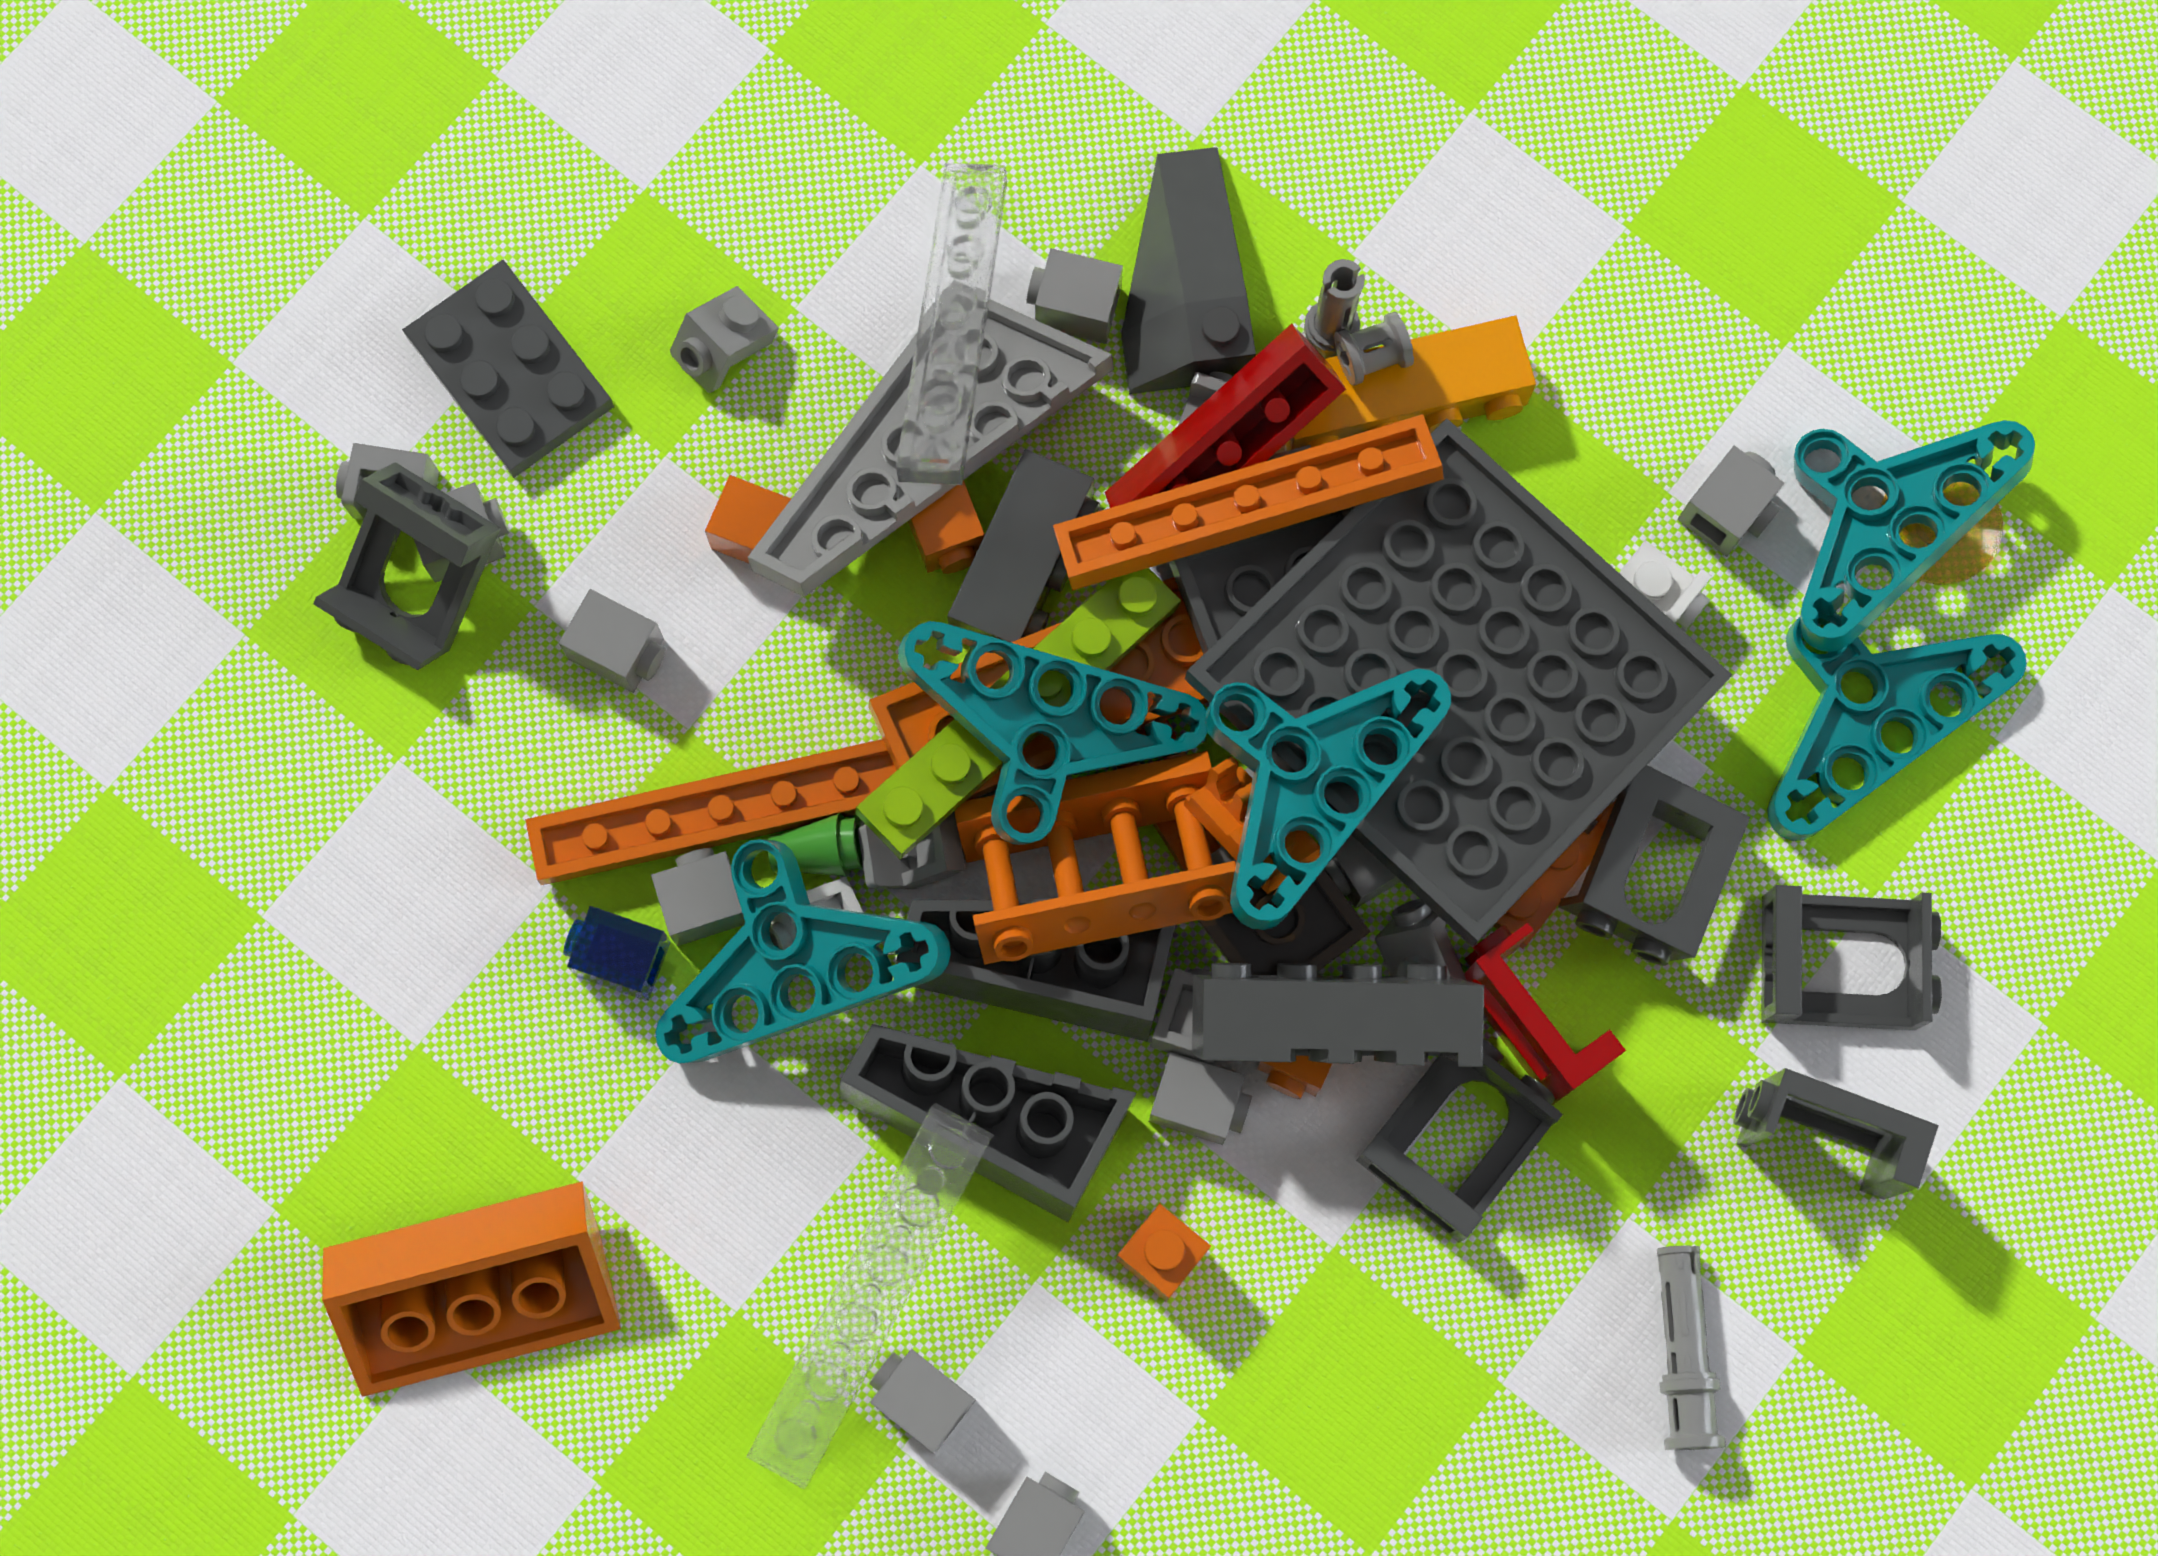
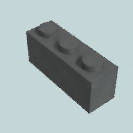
M1027 449L1024 450L947 615L949 625L1007 642L1016 641L1045 629L1050 613L1043 611L1042 608L1050 590L1053 589L1061 592L1068 580L1053 525L1098 512L1100 502L1093 500V477Z

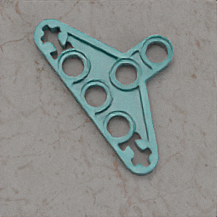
M2003 420L1880 461H1875L1845 436L1834 430L1818 429L1802 436L1796 444L1794 453L1796 479L1805 489L1833 510L1802 603L1800 629L1806 642L1818 650L1828 652L1841 650L1851 644L2026 477L2031 470L2035 441L2033 434L2025 426L2015 421ZM2010 445L2016 447L2015 459L2008 455L2003 456L1992 466L1991 477H1989L1984 470L1992 462L1994 446L2000 450H2005ZM1827 449L1836 453L1841 462L1834 470L1821 473L1810 469L1805 464V458L1814 450ZM1975 459V464L1969 463V461ZM1966 482L1978 490L1980 497L1971 505L1956 506L1947 501L1943 491L1952 483ZM1876 486L1885 492L1888 500L1885 505L1878 509L1866 510L1858 507L1852 501L1851 496L1861 487ZM1920 523L1929 526L1935 532L1936 539L1927 547L1914 548L1906 545L1900 539L1899 533L1909 524ZM1880 565L1890 572L1892 580L1889 585L1882 589L1870 590L1862 587L1857 582L1855 575L1864 566ZM1843 583L1846 594L1851 601L1842 610L1841 627L1833 623H1828L1823 628L1819 627L1818 612L1821 611L1823 614L1830 616L1843 605L1844 590L1836 588L1839 584Z
M1821 611L1818 612V624L1825 626L1828 623H1833L1841 627V616L1836 612L1830 616L1823 614ZM1799 617L1788 630L1786 636L1787 650L1793 661L1818 690L1820 696L1770 799L1767 813L1768 821L1773 830L1785 839L1804 841L1817 834L2017 684L2024 676L2027 667L2026 654L2021 645L2013 638L2003 634H1990L1872 654L1857 637L1851 644L1841 650L1826 654H1816L1810 652L1802 642ZM1998 654L2001 655L2007 663L2001 669L2002 674L1999 672L1993 673L1975 687L1968 677L1987 661L1986 656L1993 658ZM1962 665V673L1954 671V669ZM1849 672L1864 674L1873 685L1872 699L1867 703L1861 704L1847 699L1841 690L1843 675ZM1946 685L1958 692L1962 707L1957 716L1945 717L1939 715L1933 709L1929 697L1933 687ZM1897 721L1910 729L1913 735V745L1909 752L1895 753L1885 747L1881 740V730L1885 723ZM1848 757L1856 760L1861 765L1865 777L1861 788L1847 790L1835 782L1832 776V766L1835 760ZM1816 773L1817 783L1807 780ZM1819 787L1826 798L1808 812L1807 818L1811 824L1809 825L1803 818L1797 819L1794 822L1788 819L1785 812L1791 807V802L1787 797L1790 796L1797 803L1812 794ZM1831 801L1837 804L1836 808L1832 807Z
M929 621L919 624L903 637L899 645L898 659L902 670L907 676L1003 762L992 805L991 821L997 834L1011 844L1026 845L1043 839L1051 831L1056 820L1067 776L1176 755L1196 748L1204 741L1208 732L1205 725L1206 709L1198 699L1189 694L946 623ZM932 636L938 639L936 644L937 650L952 656L962 653V644L970 646V650L961 664V679L963 683L951 680L950 678L951 674L957 670L958 664L938 661L932 665L930 670L923 667L924 656L914 652L915 645H922ZM985 653H996L1003 657L1008 664L1009 679L1000 689H990L984 686L977 677L976 664L979 657ZM1046 671H1058L1069 680L1071 695L1068 702L1061 707L1051 706L1040 697L1038 682ZM1107 689H1119L1130 698L1132 713L1129 719L1122 725L1107 721L1101 713L1100 699ZM1148 698H1151L1154 702L1148 710ZM1178 708L1182 710L1181 720L1190 724V732L1178 735L1175 740L1171 738L1172 728L1156 721L1145 724L1144 729L1147 736L1138 734L1135 731L1144 722L1148 712L1167 716L1175 713ZM1030 734H1043L1054 744L1056 750L1055 759L1046 770L1035 769L1024 759L1022 753L1023 744ZM1017 796H1026L1032 799L1040 811V821L1031 833H1020L1014 830L1008 822V805Z
M1427 669L1410 670L1296 719L1260 690L1247 683L1234 682L1227 684L1215 693L1205 712V725L1208 734L1218 745L1254 772L1230 896V905L1233 913L1242 924L1252 929L1266 930L1275 927L1284 920L1437 728L1451 706V692L1448 684L1440 675ZM1421 690L1430 697L1426 705L1427 708L1421 709L1406 728L1401 722L1397 721V718L1410 702L1411 696L1416 695ZM1231 700L1245 703L1253 712L1254 725L1245 731H1233L1227 728L1220 719L1219 707ZM1385 710H1387L1389 717H1384L1381 715ZM1373 734H1381L1390 738L1397 748V760L1388 765H1378L1372 762L1366 756L1363 749L1364 739ZM1283 741L1299 745L1307 758L1306 767L1294 773L1280 769L1273 761L1272 747ZM1334 782H1343L1352 786L1359 798L1358 809L1348 814L1332 810L1324 797L1325 787ZM1297 830L1312 834L1320 846L1319 858L1310 863H1300L1292 859L1285 848V837L1290 832ZM1270 854L1273 864L1263 863ZM1277 868L1281 874L1287 876L1271 899L1278 908L1268 903L1260 910L1253 907L1250 900L1254 892L1247 885L1249 884L1253 888L1260 889ZM1293 880L1299 881L1300 884L1296 885Z
M758 839L748 841L739 847L733 856L731 864L732 880L745 924L663 1013L658 1021L655 1032L656 1042L661 1053L670 1061L679 1064L707 1061L929 982L940 976L948 966L951 955L950 942L940 928L930 923L810 905L799 865L793 851L784 843L775 840ZM766 850L775 857L778 872L773 883L763 888L754 881L751 866L757 854ZM782 912L787 913L793 918L797 931L794 942L785 950L779 949L773 944L769 931L775 916ZM913 939L915 941H926L929 953L920 957V964L918 962H908L892 966L887 955H897L914 947ZM885 942L883 950L877 946L878 944ZM856 954L864 955L870 961L873 969L871 983L861 992L852 989L845 978L846 964ZM799 975L809 978L815 987L814 1003L805 1012L797 1011L792 1007L788 998L789 985ZM743 995L749 996L758 1008L757 1023L747 1033L739 1030L732 1020L733 1005ZM713 1004L712 1010L707 1006ZM712 1021L716 1029L715 1032H706L691 1039V1044L681 1043L679 1033L687 1029V1024H702Z

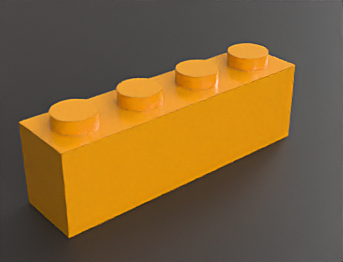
M1517 315L1410 339L1414 357L1412 366L1401 368L1398 364L1364 375L1363 383L1355 386L1351 385L1347 380L1338 356L1326 358L1325 360L1333 367L1346 390L1285 444L1286 450L1289 451L1308 445L1315 447L1422 414L1430 434L1446 418L1456 427H1459L1463 424L1464 419L1486 415L1488 420H1501L1518 414L1523 410V406L1528 404L1536 386V381ZM1384 345L1364 350V352H1371L1384 347Z

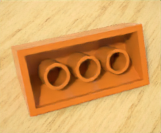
M583 1181L323 1248L322 1301L362 1397L621 1329L599 1227Z

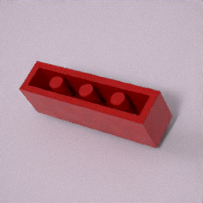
M1291 323L1105 491L1110 508L1267 461L1346 390L1345 386L1333 367Z

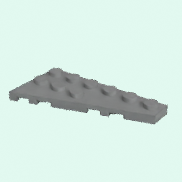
M954 283L749 554L748 560L751 570L803 597L807 596L1114 370L1112 354Z

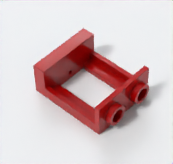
M1526 923L1511 934L1508 928L1503 925L1479 942L1473 948L1474 951L1464 959L1470 966L1464 976L1467 981L1484 985V1017L1527 1074L1552 1092L1556 1098L1552 1103L1554 1105L1626 1050L1609 1029L1577 1054L1573 1052L1504 961L1534 931L1529 923Z

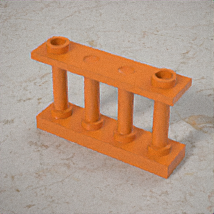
M1208 751L1065 780L1056 820L1051 831L1043 839L1026 845L1011 844L1003 840L994 830L991 812L995 795L968 800L960 805L954 812L966 863L984 859L994 910L973 915L984 965L1000 961H1018L1033 954L1197 920H1214L1223 915L1233 913L1230 905V896L1236 863L1231 861L1213 865L1205 828L1184 806L1187 796L1206 786L1209 769L1212 768ZM1017 796L1008 805L1007 819L1014 830L1020 833H1031L1040 821V811L1032 799L1026 796ZM1176 820L1187 871L1149 878L1137 827ZM1112 833L1123 884L1084 892L1074 841ZM1048 846L1058 897L1019 905L1010 854Z

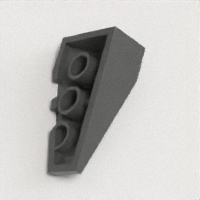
M1217 147L1157 154L1121 332L1129 394L1190 387L1195 372L1209 375L1211 372H1223L1234 376L1256 356L1247 293Z

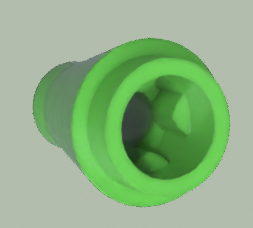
M839 813L782 834L769 835L768 840L784 843L793 851L801 873L849 877L851 870L863 869L858 837V828L861 826L858 818L845 819ZM768 851L771 869L774 873H777V861Z

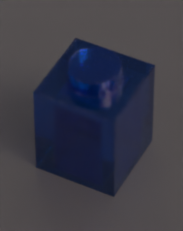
M590 906L585 920L576 919L572 924L566 938L563 954L570 957L567 967L576 977L649 1001L671 941L665 932L660 929Z

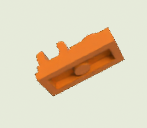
M1229 757L1209 769L1206 786L1187 796L1184 806L1237 861L1253 778L1241 766L1238 767V761L1234 757ZM1297 830L1290 832L1285 837V848L1292 859L1300 863H1310L1319 858L1320 846L1306 831ZM1270 854L1263 863L1273 864ZM1276 868L1261 888L1268 894L1278 888L1287 876L1281 874Z

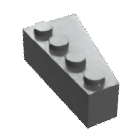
M1033 899V902H1038V901H1043V900H1048V899ZM992 900L911 901L907 919L936 925L945 933L950 942L951 951L949 963L944 972L937 978L917 985L915 988L1148 1042L1175 925L1033 954L1018 961H1000L984 965L973 915L994 911ZM913 939L914 947L898 954L896 964L918 962L920 964V957L929 953L926 941H915Z
M1211 963V975H1193L1192 1054L1202 1060L1295 1062L1296 1056H1308V1060L1314 1062L1355 1064V1062H1362V1056H1374V1061L1396 1063V1065L1424 1066V1062H1428V1056H1442L1458 1062L1459 1067H1483L1484 985L1447 976V965L1408 964L1407 976H1382V965L1353 963L1342 964V976H1317V964L1279 963L1277 964V975H1251V964Z
M872 1024L840 1080L839 1098L1060 1219L1069 1222L1126 1117L1136 1093L1113 1087L1112 1090L1081 1082V1078L1059 1072H1055V1074L1016 1065V1061L994 1055H991L989 1058L958 1050L952 1044Z

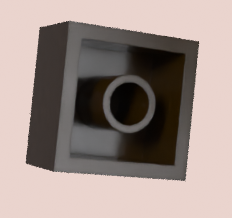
M1324 869L1284 920L1273 928L1266 930L1252 929L1242 924L1234 913L1209 921L1197 920L1228 963L1251 964V975H1277V964L1279 963L1317 964L1318 972L1371 932ZM1293 880L1296 885L1300 884L1299 881ZM1249 884L1247 885L1254 892L1250 900L1253 907L1260 910L1268 903L1278 908L1271 900L1277 888L1267 894L1262 888L1256 889Z

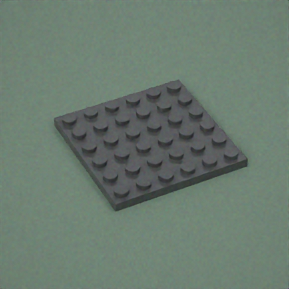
M1446 418L1431 433L1443 466L1444 480L1357 505L1187 670L1184 679L1209 703H1211L1215 693L1224 685L1234 682L1247 683L1260 690L1296 719L1410 670L1427 669L1440 675L1448 684L1451 692V706L1447 714L1351 835L1473 948L1722 688L1732 674ZM1420 690L1416 695L1411 696L1410 702L1397 718V721L1407 728L1421 709L1427 708L1426 705L1430 699L1428 694ZM1231 700L1219 707V712L1239 731L1248 730L1254 725L1253 712L1245 703ZM1387 710L1381 716L1389 717ZM1373 734L1364 739L1363 749L1366 756L1372 762L1378 765H1388L1397 760V748L1390 738L1381 734ZM1283 741L1272 747L1273 761L1280 769L1294 773L1306 767L1307 758L1299 745ZM1334 782L1325 787L1324 797L1332 810L1348 814L1358 809L1359 798L1352 786L1343 782Z

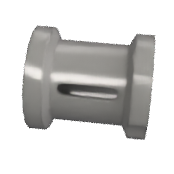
M1397 312L1385 314L1383 322L1359 331L1349 333L1346 329H1342L1334 334V343L1340 365L1347 380L1353 386L1363 383L1364 375L1398 364L1401 368H1406L1414 363L1410 337L1404 322ZM1378 345H1384V347L1373 350L1371 352H1364V350H1367L1369 348Z

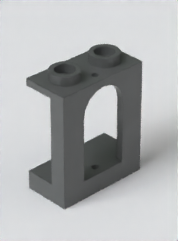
M394 462L361 480L354 501L368 510L339 584L316 596L313 604L333 616L341 627L349 631L358 632L385 649L386 653L393 660L419 670L450 651L501 528ZM401 531L450 561L433 605L424 614L412 615L402 611L391 601L386 592L384 583L385 570Z
M1647 765L1616 797V802L1578 895L1561 898L1558 907L1577 916L1575 924L1582 930L1603 938H1612L1614 934L1632 943L1631 952L1637 957L1657 965L1666 966L1672 960L1695 958L1750 817ZM1651 816L1704 841L1679 906L1670 918L1658 924L1644 922L1634 915L1626 903L1624 891L1628 873Z
M1775 885L1762 896L1761 1023L1917 1030L1933 1022L1932 1014H1937L1940 1009L1942 987L1939 976L1932 975V950L1938 949L1941 939V919L1938 912H1932V893L1922 892L1911 900L1806 895L1802 894V886ZM1802 930L1873 933L1885 936L1894 942L1903 954L1905 963L1903 979L1896 989L1881 995L1802 991Z
M1484 1038L1483 1067H1459L1458 1062L1438 1056L1356 1160L1458 1243L1468 1238L1482 1220V1214L1548 1129L1558 1122L1563 1115L1552 1106L1556 1098L1550 1090L1528 1075H1524L1519 1080L1500 1065L1504 1056ZM1471 1081L1485 1082L1496 1088L1504 1097L1508 1108V1122L1501 1136L1454 1194L1408 1158L1404 1152L1451 1092L1458 1086Z
M1787 1068L1765 1080H1760L1754 1090L1746 1088L1738 1103L1733 1122L1735 1125L1742 1127L1736 1144L1745 1148L1774 1135L1779 1118L1782 1117L1871 1150L1870 1159L1859 1191L1883 1200L1919 1188L1939 1126Z

